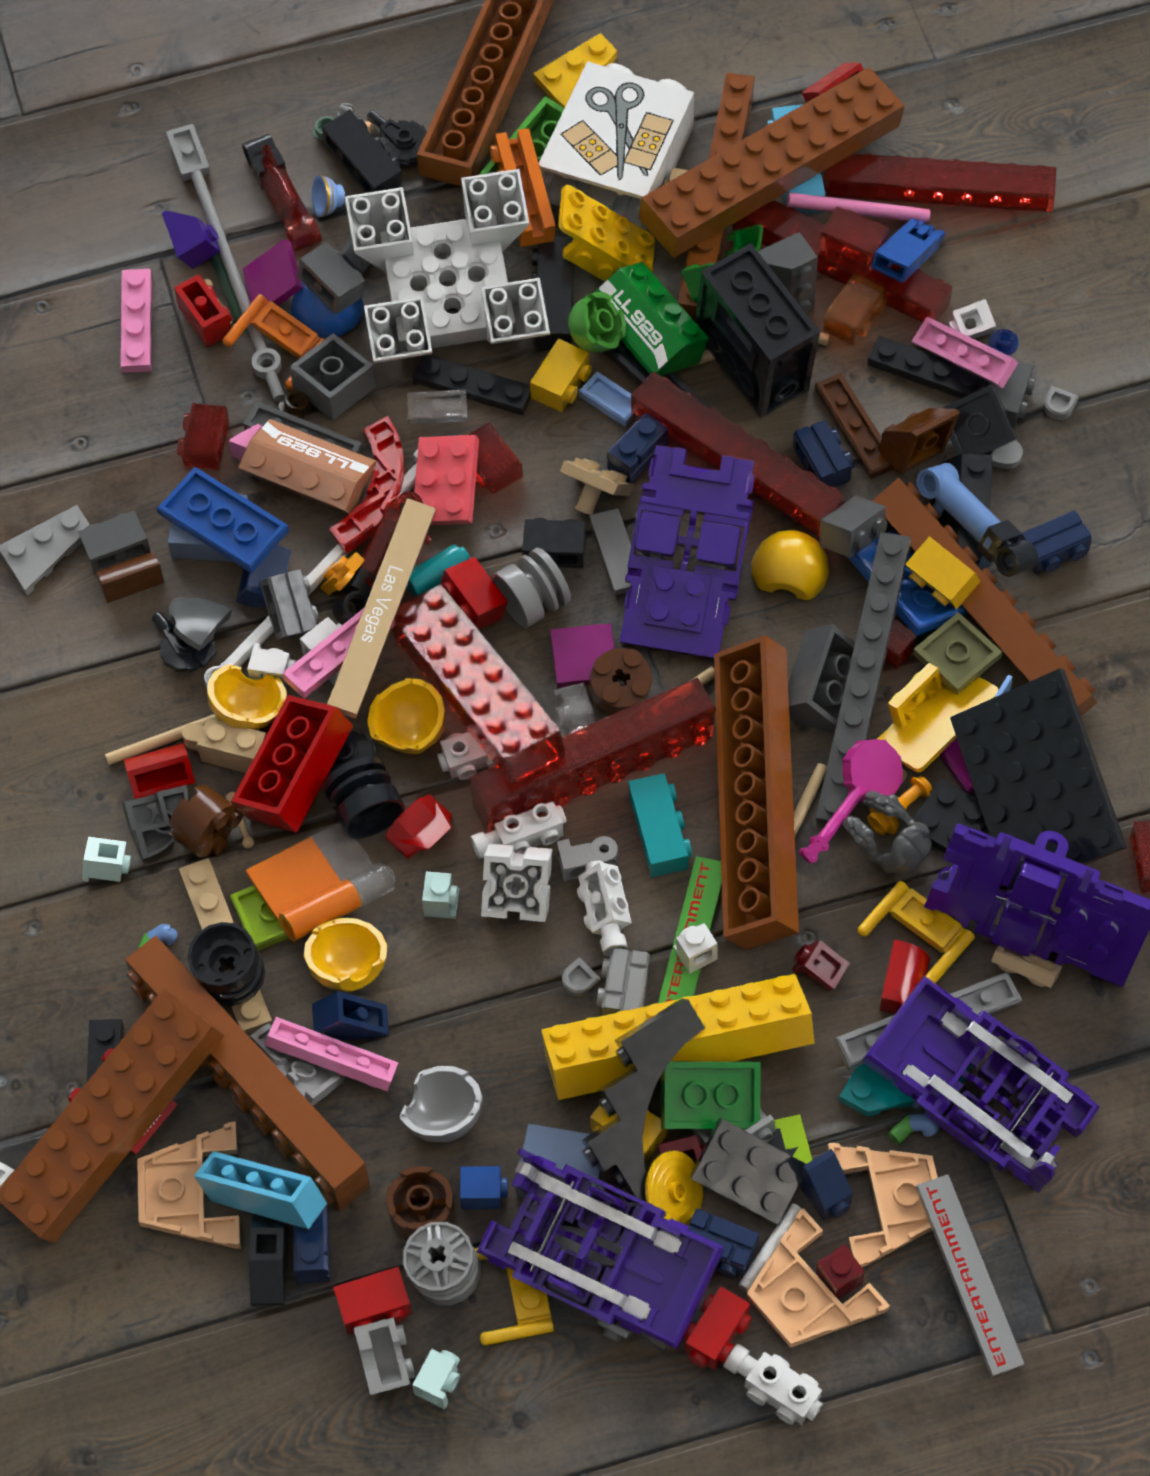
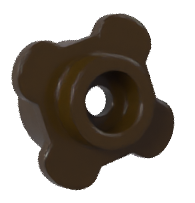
M291 391L286 395L285 401L279 403L278 409L304 419V414L313 409V404L309 402L305 393Z

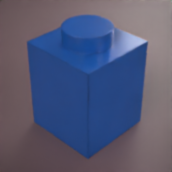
M501 1166L460 1167V1202L462 1210L502 1209V1198H508V1178H502Z

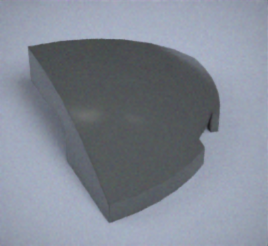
M179 597L174 598L169 604L167 620L170 621L173 616L175 620L173 631L184 642L200 651L213 640L215 631L229 620L232 609L205 599Z
M187 785L123 802L122 807L128 827L141 860L159 854L174 841L169 836V833L173 831V828L169 826V821L183 798L189 802Z

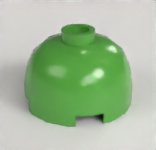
M594 292L580 299L572 307L568 316V327L574 342L581 349L592 353L605 352L618 347L620 339L625 338L626 321L622 309L617 311L614 304L610 301L613 299L611 295L604 292Z

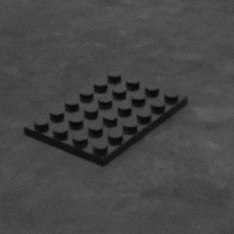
M1059 668L950 717L990 836L997 838L998 834L1002 832L1035 845L1040 833L1054 831L1063 835L1069 844L1065 858L1083 865L1090 864L1127 848L1064 669ZM1048 842L1045 849L1055 853L1057 846L1053 842ZM1019 861L1011 883L1007 887L1008 890L1013 889L1023 863L1022 861Z

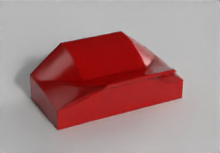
M430 794L418 798L395 819L385 835L386 841L409 860L418 851L429 850L451 830L452 825L450 821L453 819V816Z

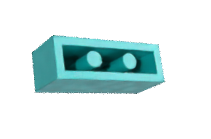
M665 773L628 781V796L650 877L653 878L688 870V858L692 857V849L689 839H683L681 830L685 829L681 811H675L673 802H677L674 784H668Z

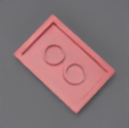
M476 435L419 437L414 501L436 508L431 525L472 524L479 438Z

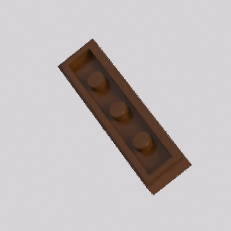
M842 373L816 383V393L869 478H875L895 469L878 451L882 437Z

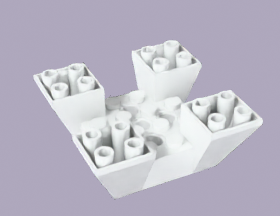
M519 169L461 178L465 219L410 228L403 187L345 196L354 253L386 272L391 302L364 306L374 363L433 354L432 348L487 340L491 344L550 335L540 278L508 283L502 252L529 226ZM441 254L449 256L447 259L444 260L437 258V256ZM478 276L481 277L483 280L480 282H473L470 279L472 277ZM445 281H451L454 283V285L446 287L443 286L442 283ZM416 286L425 287L422 291L413 290ZM450 308H456L459 310V312L455 314H450L446 311Z

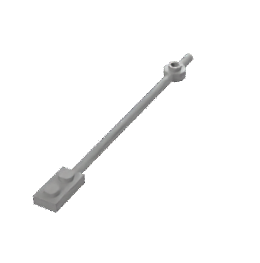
M193 124L166 131L167 139L183 181L193 180L208 224H211L218 233L219 239L216 241L221 251L219 253L243 314L251 303L203 175L210 174V168ZM250 323L247 329L256 350L251 359L253 372L259 378L267 380L274 401L280 402L285 399L277 376L282 369L280 355L276 350L267 348L262 333Z

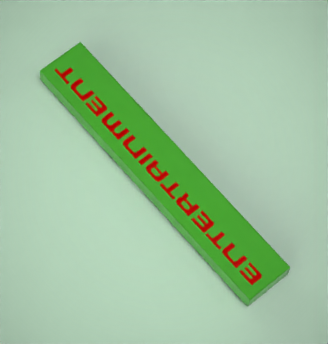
M698 856L695 858L658 1004L687 996H695L701 968L689 974L675 952L674 945H676V937L690 926H699L705 923L711 932L722 889L721 861Z

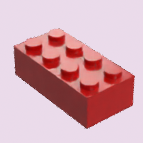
M288 695L231 802L249 820L297 833L353 725L335 706Z

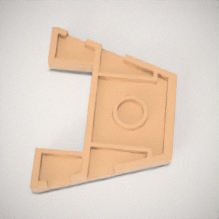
M236 1121L224 1124L223 1128L211 1133L206 1131L196 1135V1139L181 1145L176 1143L137 1159L138 1216L140 1227L241 1249V1223L239 1215L205 1218V1192L194 1177L203 1165L204 1157H208L212 1151L226 1155L238 1154Z
M828 1143L827 1149L834 1151L844 1174L865 1170L869 1173L882 1231L849 1237L850 1251L862 1268L932 1231L916 1186L938 1178L933 1156L893 1150L882 1152L870 1150L869 1147L857 1146V1148L840 1146L839 1143Z
M804 1208L798 1212L793 1224L786 1231L775 1252L768 1259L747 1292L748 1300L790 1348L884 1314L890 1307L870 1283L842 1304L800 1257L799 1253L823 1234L822 1228Z

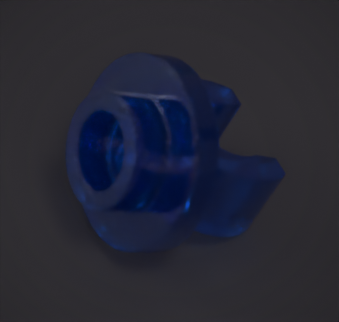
M1000 329L993 332L990 336L989 347L1009 356L1018 349L1019 339L1010 330Z

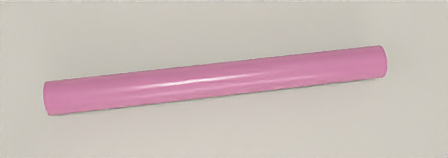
M790 192L787 195L786 205L792 208L909 221L913 218L917 221L922 220L925 223H928L930 219V209Z

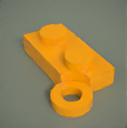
M357 552L348 558L343 555L323 574L326 580L320 588L328 595L336 590L340 591L354 576L356 570L365 559Z

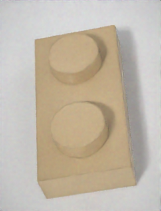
M1001 946L997 947L991 962L998 964L1001 970L1023 975L1032 984L1040 987L1047 986L1051 988L1062 969V966L1030 953L1029 956H1024Z

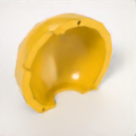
M798 530L779 531L771 534L757 548L752 559V576L757 587L762 591L772 593L777 589L788 590L794 593L796 598L809 601L817 596L827 583L829 578L828 557L820 543L805 532Z
M228 664L216 670L210 677L207 686L208 704L218 721H222L235 728L261 730L274 722L287 698V690L278 676L265 673V676L261 679H251L242 673L241 667Z
M405 678L406 680L392 684L381 694H377L369 709L368 727L371 737L378 743L402 753L421 754L434 745L444 731L446 711L443 699L433 685L421 679Z
M338 918L324 922L312 930L311 936L305 943L303 956L311 976L323 986L331 990L352 992L368 985L380 974L386 961L387 944L382 933L370 923L355 918Z

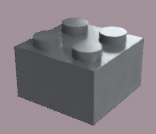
M334 333L290 366L293 389L305 393L309 402L331 420H335L376 388L374 365Z

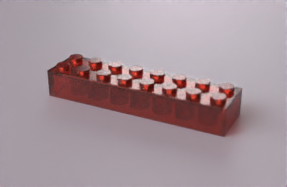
M441 584L399 605L394 618L395 626L392 628L394 638L510 784L566 756L560 729Z
M697 677L470 777L473 807L487 833L495 830L494 824L503 821L505 817L519 815L532 810L537 804H547L553 801L555 806L560 805L563 807L571 799L580 795H590L607 783L620 782L632 772L647 770L659 760L666 757L674 758L686 748L707 743L711 737H714L715 707ZM511 823L507 827L511 829L515 823Z

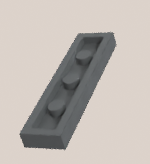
M258 401L243 423L244 430H247L256 424L263 426L269 419H272L360 454L363 450L362 443Z

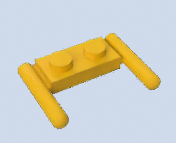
M898 881L860 924L857 932L860 936L867 937L886 914L890 912L891 916L941 953L944 952L943 956L925 975L936 984L974 940L975 935L970 930L962 928L961 924L948 914L936 909L932 911L924 908L927 899L914 889H909L904 882Z
M477 1253L480 1261L488 1259L487 1257ZM508 1267L507 1274L518 1325L482 1332L479 1340L484 1346L554 1332L547 1294L513 1278L514 1270Z

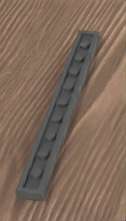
M880 532L815 817L816 822L827 824L848 796L849 790L843 784L842 759L856 741L867 740L906 568L905 564L907 563L911 546V537Z

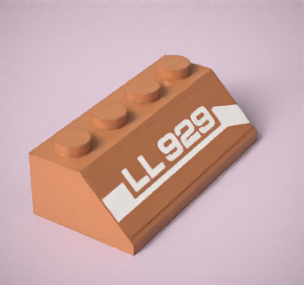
M269 419L250 439L238 468L250 476L349 514L360 504L377 461Z

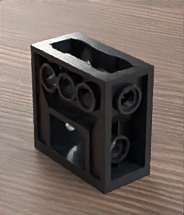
M750 243L702 270L695 323L709 338L706 345L708 351L760 419L809 391L820 331L755 247Z

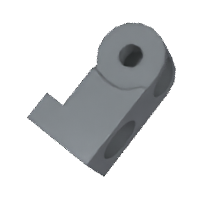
M607 836L598 837L592 843L575 846L570 845L569 839L557 841L556 854L563 882L578 879V876L586 871L585 866L592 861L599 860L616 866L618 857L616 842Z

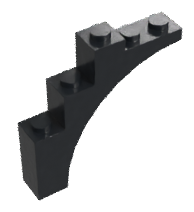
M679 999L614 1040L618 1046L615 1053L624 1067L630 1066L631 1070L598 1090L602 1096V1099L599 1100L600 1106L608 1117L614 1116L615 1119L581 1140L586 1147L582 1150V1153L592 1168L597 1165L598 1169L606 1171L613 1166L614 1170L610 1173L620 1189L625 1187L630 1195L645 1202L647 1174L644 1166L643 1132L646 1111L654 1087L667 1064L684 1044L705 1029L688 999ZM628 1200V1202L631 1203L635 1209L637 1203Z

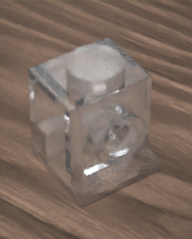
M584 682L554 690L555 708L558 710L562 725H568L571 735H582L595 728L594 712Z

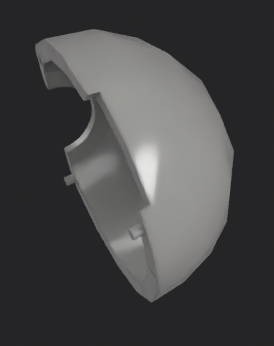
M436 1066L418 1073L414 1082L412 1102L409 1107L404 1105L400 1119L414 1136L427 1142L450 1143L465 1136L480 1117L483 1098L479 1084L469 1075V1072L455 1066Z

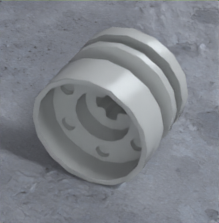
M538 547L532 550L529 556L524 555L519 559L520 569L510 563L492 575L493 582L508 601L507 612L524 629L545 617L543 607L553 613L558 609V605L563 607L571 601L568 584L552 558L543 549Z
M431 1222L419 1227L409 1237L403 1250V1265L417 1292L426 1301L439 1306L455 1305L466 1300L476 1290L481 1279V1262L469 1237L458 1226L448 1222ZM436 1256L439 1258L445 1256L446 1260L444 1262L438 1260L435 1263L434 1258Z

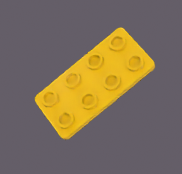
M567 184L562 188L558 226L562 232L575 239L563 248V258L604 282L619 268L643 262L653 273L655 238L651 233L571 185Z
M928 663L920 672L913 676L912 680L900 692L894 694L888 702L893 724L877 739L887 740V743L901 756V763L915 772H922L957 738L950 717L994 698L999 689L997 686L978 677L956 695L941 681L939 669Z

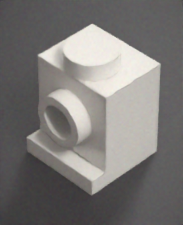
M986 299L952 311L951 317L953 321L948 322L950 328L973 339L995 333L996 324ZM972 321L976 327L969 330L965 327V323Z
M254 642L247 668L249 678L261 679L265 676V673L278 676L287 689L288 684L283 680V672L297 661L291 660L289 653L280 649H261V644Z
M705 923L699 926H690L676 937L674 950L689 974L718 959L717 942Z

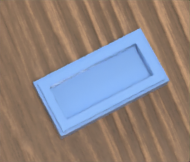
M596 372L579 390L580 398L624 427L643 408V401L599 372Z

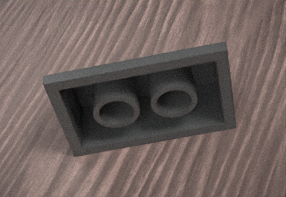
M798 232L758 251L804 312L808 314L814 309L818 257L803 235Z
M833 624L806 630L788 682L789 716L802 725L835 733L855 642Z

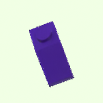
M168 210L161 213L177 258L190 268L197 267L221 252L216 241L219 239L218 233L211 224L206 225L198 217Z

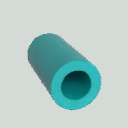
M453 544L415 566L407 584V590L415 600H419L440 588L444 570L470 559L468 552L464 547L459 548Z

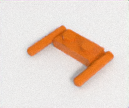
M258 294L222 341L225 346L231 347L251 323L259 332L300 359L325 339L318 337L316 332L272 301L269 302L263 295ZM290 375V377L285 382L286 389L293 391L294 389L292 385V378Z

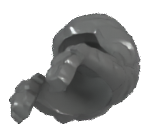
M870 790L865 794L863 804L887 816H896L898 819L899 827L893 844L881 851H877L873 831L866 824L862 823L858 817L847 816L842 823V827L854 838L863 856H866L867 860L880 866L885 873L903 875L912 873L930 852L929 828L924 823L915 822L905 812L906 810L899 802L897 796L891 794L888 797L885 794Z

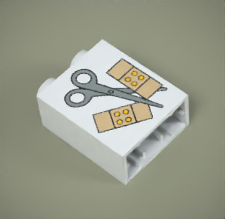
M587 61L539 161L549 203L560 206L562 188L569 184L617 214L625 215L626 219L647 231L648 228L639 219L641 199L643 196L661 187L665 178L670 179L672 168H676L694 129V92L688 91L682 84L671 79H663L657 82L636 76L628 68L619 64L602 66Z

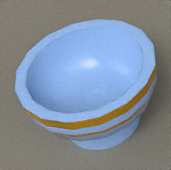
M318 175L315 177L311 189V200L315 214L318 217H325L333 213L336 207L344 205L345 192L341 184H335L332 179Z

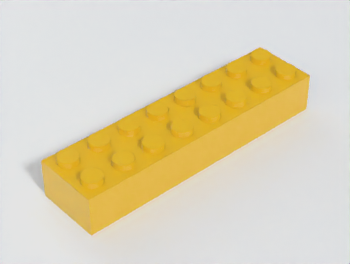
M796 974L779 976L769 980L681 998L690 1001L705 1029L685 1043L671 1061L734 1062L815 1044L812 1013ZM679 999L541 1029L545 1058L558 1100L598 1092L599 1089L631 1070L630 1066L624 1067L617 1057L615 1050L618 1049V1046L614 1040Z

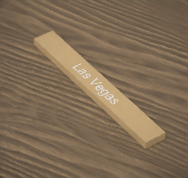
M408 498L405 502L327 705L337 707L343 715L355 719L358 715L436 510L434 507Z

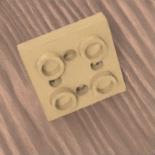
M575 458V461H564L560 472L585 484L575 509L588 515H593L601 491L612 495L630 496L634 484L626 481V475L614 470H599L601 466L599 463L586 458L584 460Z

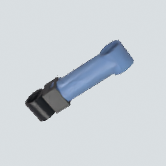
M942 463L919 472L917 476L919 492L925 498H934L936 501L932 507L941 516L944 510H946L979 543L976 549L983 555L978 566L981 570L985 567L989 568L995 561L998 571L1006 577H1011L1033 569L1037 565L1038 553L1035 546L1027 540L1019 541L1022 533L1009 520L1001 522L959 481L958 472L953 465Z

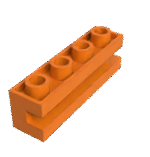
M529 128L518 130L517 138L508 139L507 132L495 134L494 146H490L492 162L498 163L499 170L497 172L514 169L520 170L529 218V226L518 236L520 247L553 242L556 225Z

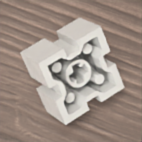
M488 844L484 855L483 880L487 881L482 892L481 916L507 919L509 911L520 912L519 920L545 922L549 911L550 885L547 884L551 875L552 849L527 847L525 854L514 853L513 845Z

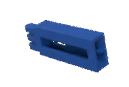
M911 218L875 252L871 268L903 283L939 249L946 232L941 229L939 231L935 230L934 226L925 225L924 221H917ZM894 264H897L902 268L897 272L887 266L892 267Z

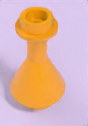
M913 777L910 780L912 787L898 798L905 810L918 797L927 798L930 796L932 786L925 777ZM870 808L867 820L878 834L885 835L887 832L889 834L897 833L899 822L896 816H887Z

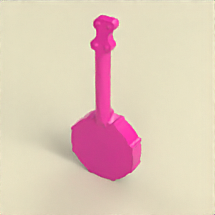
M887 740L856 741L842 759L843 784L849 790L848 796L817 836L810 838V845L799 850L800 856L807 863H815L819 852L828 850V842L856 805L865 800L866 793L872 790L889 797L891 794L894 795L900 784L903 783L902 758L887 743Z

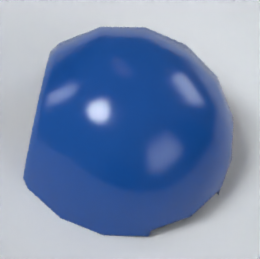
M303 282V289L294 294L290 311L291 316L316 332L320 338L326 339L333 333L339 337L350 330L352 331L361 321L364 311L363 297L335 315Z

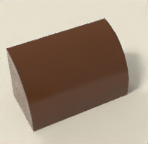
M154 551L96 571L107 603L164 583L161 567Z

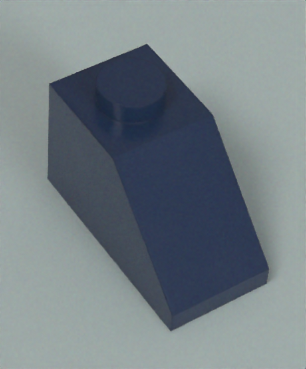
M336 991L312 1004L313 1031L340 1041L379 1038L389 1035L387 1005L340 991Z
M830 1149L803 1166L801 1190L822 1220L825 1221L831 1216L838 1218L850 1209L849 1205L852 1202L853 1192L834 1151Z

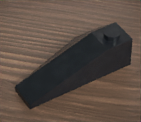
M962 453L939 463H950L958 472L959 481L990 510L992 455ZM934 498L929 499L931 505H934L936 500ZM944 510L937 521L943 528L948 524L959 536V539L956 541L962 549L968 546L979 559L975 562L979 566L983 556L976 549L979 543Z

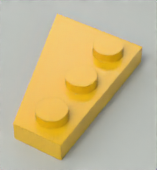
M599 33L533 73V80L552 101L565 108L587 61L607 66L617 59V50Z

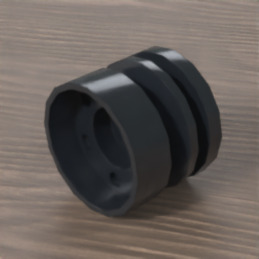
M367 756L345 763L334 770L323 784L324 793L329 799L332 809L336 810L337 820L344 834L352 839L370 837L392 826L395 819L405 810L404 803L396 787L391 785V777L386 772L383 761L377 757Z
M219 922L208 925L198 932L190 943L187 956L190 969L197 981L220 1005H239L247 1002L258 993L264 983L266 971L256 944L246 929L235 923Z

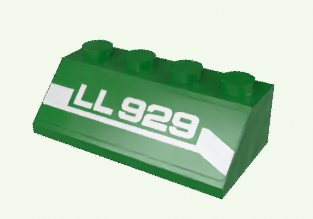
M643 262L619 268L595 291L611 295L613 299L610 301L614 304L617 311L622 309L626 321L625 338L620 340L653 378L700 364L709 339L708 336Z

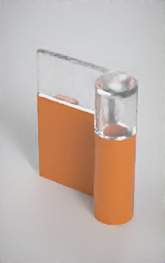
M339 823L245 870L246 875L292 942H296L311 934L312 930L322 923L342 918L394 890L393 883L396 882L393 870L388 865L384 866L379 862L373 864L357 839L347 837Z

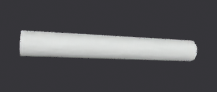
M793 1203L790 1205L779 1225L776 1226L739 1282L738 1286L745 1292H748L762 1268L780 1244V1240L793 1224L796 1215L801 1210L798 1205Z

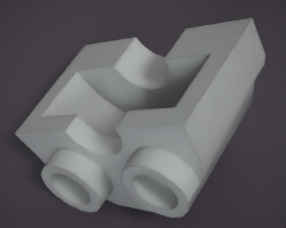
M393 1317L354 1328L370 1395L410 1385L409 1379L416 1377L411 1358L404 1359L401 1346L407 1345L403 1325L396 1326Z

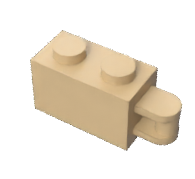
M210 718L206 719L204 726L190 723L182 729L185 746L190 750L198 751L201 762L244 773L247 772L267 735L265 732L250 728L231 727L222 721Z

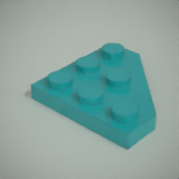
M866 1064L856 1067L839 1096V1102L867 1117L880 1114L881 1111L887 1109L909 1107L915 1101L911 1098L912 1095L907 1096L893 1085V1081L890 1083ZM969 1064L965 1070L970 1073L973 1066ZM960 1076V1078L958 1079V1081L962 1084H964L966 1080L962 1076Z

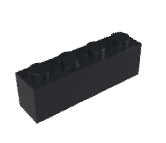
M555 237L553 242L538 244V248H533V266H538L537 272H532V279L540 278L550 335L533 337L536 338V350H551L558 339L572 344V336L568 327V316L573 307L574 263L563 258V248L573 241L572 237Z

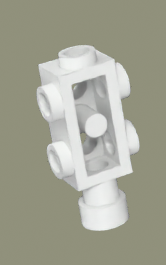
M499 722L493 724L484 723L476 727L475 730L463 734L455 733L440 741L442 753L437 754L443 772L449 770L451 778L459 777L461 780H466L475 776L476 770L488 766L490 770L503 767L506 764V760L511 759L510 749L516 747L523 749L532 746L533 743L525 722L513 725V729L505 732L502 731Z
M553 801L547 804L540 803L532 810L519 815L505 817L503 821L494 824L495 830L486 834L482 831L470 836L479 860L484 858L488 844L513 845L514 853L525 854L527 847H537L542 844L551 845L558 841L560 837H563V824L567 823V820L560 805L555 806ZM539 812H545L548 814L541 818L537 816ZM511 823H515L518 825L517 827L512 829L507 827Z
M599 860L589 862L585 866L586 871L578 876L580 886L577 888V894L581 901L585 903L587 914L584 916V923L592 933L602 935L600 940L602 953L605 956H610L611 949L613 948L628 949L625 935L620 931L632 923L628 903L625 898L618 866L606 864Z
M740 1344L734 1347L723 1367L734 1374L738 1372L746 1377L744 1387L749 1390L747 1396L752 1401L762 1406L766 1402L778 1409L776 1415L790 1425H793L795 1421L802 1425L806 1418L811 1421L814 1420L823 1405L819 1401L822 1389L818 1387L819 1384L814 1378L805 1373L799 1375L789 1368L790 1365L785 1359L776 1354L770 1356L764 1352L760 1359L756 1360L749 1355L750 1351ZM769 1371L776 1377L769 1380L764 1377L763 1373ZM797 1390L805 1396L797 1399L793 1396L792 1392Z

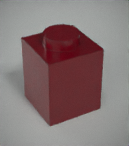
M846 1244L817 1262L816 1275L838 1300L863 1285L865 1271Z

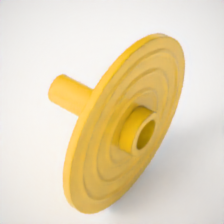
M667 1151L655 1159L646 1178L645 1195L647 1203L666 1212L665 1219L670 1220L672 1218L689 1226L697 1208L701 1210L703 1185L689 1178L695 1163L688 1155L680 1151Z

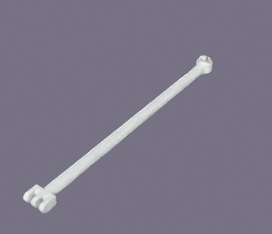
M418 449L413 453V461L416 464L404 475L402 489L395 506L415 486ZM337 544L306 576L310 583V593H308V596L324 581L323 574L343 555L347 557L353 550L345 554ZM269 615L219 666H213L205 672L204 680L206 687L210 677L216 670L228 664L240 667L251 656L254 642L262 645L274 632Z

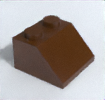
M927 408L918 414L912 413L905 421L897 425L892 424L883 431L878 451L902 474L945 450L960 412L957 409Z

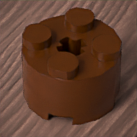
M613 648L602 653L594 662L587 682L588 696L593 706L610 714L611 717H627L637 712L645 702L652 684L651 669L641 653L635 649ZM620 679L625 682V685L620 686V683L614 682V680Z
M203 784L194 788L197 794L189 802L184 798L182 799L169 821V826L173 828L169 836L201 858L207 857L212 853L217 856L220 855L228 845L226 838L232 829L240 824L243 818V813L238 811L236 805L209 786Z
M414 1166L405 1169L399 1173L400 1176L388 1187L386 1197L388 1214L393 1228L405 1241H408L409 1237L419 1227L431 1222H448L452 1224L455 1214V1203L450 1183L441 1174L433 1171V1168L429 1166ZM424 1202L425 1206L417 1207V1203Z

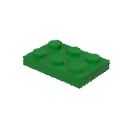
M670 1061L661 1075V1128L714 1129L719 1118L741 1129L750 1128L760 1121L761 1062Z

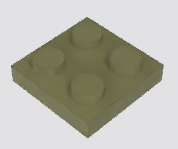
M957 612L915 647L913 655L925 666L930 663L937 667L941 681L958 695L1001 658L1002 651Z

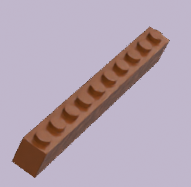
M726 73L708 159L746 137L754 98L755 76ZM727 227L690 248L686 267L695 264L699 266L709 263L715 264L720 261ZM683 277L678 303L695 321L697 303L691 299Z
M898 478L872 500L873 502L886 506V521L899 535L911 537L910 548L914 552L930 536L976 573L981 582L961 605L1028 682L1061 668L1067 674L1081 716L1097 704L1092 695L1096 690L1084 677L1078 680L1072 673L1076 668L1065 655L1059 658L1054 653L1053 649L1056 645L1045 633L1040 636L1033 629L1037 625L1025 610L1020 614L1014 608L1017 602L1006 589L1002 592L998 590L994 585L998 581L987 567L981 570L975 564L979 559L968 546L962 549L956 541L959 539V536L948 524L944 528L937 521L941 516L930 503L924 506L918 500L922 495L911 482L905 485Z

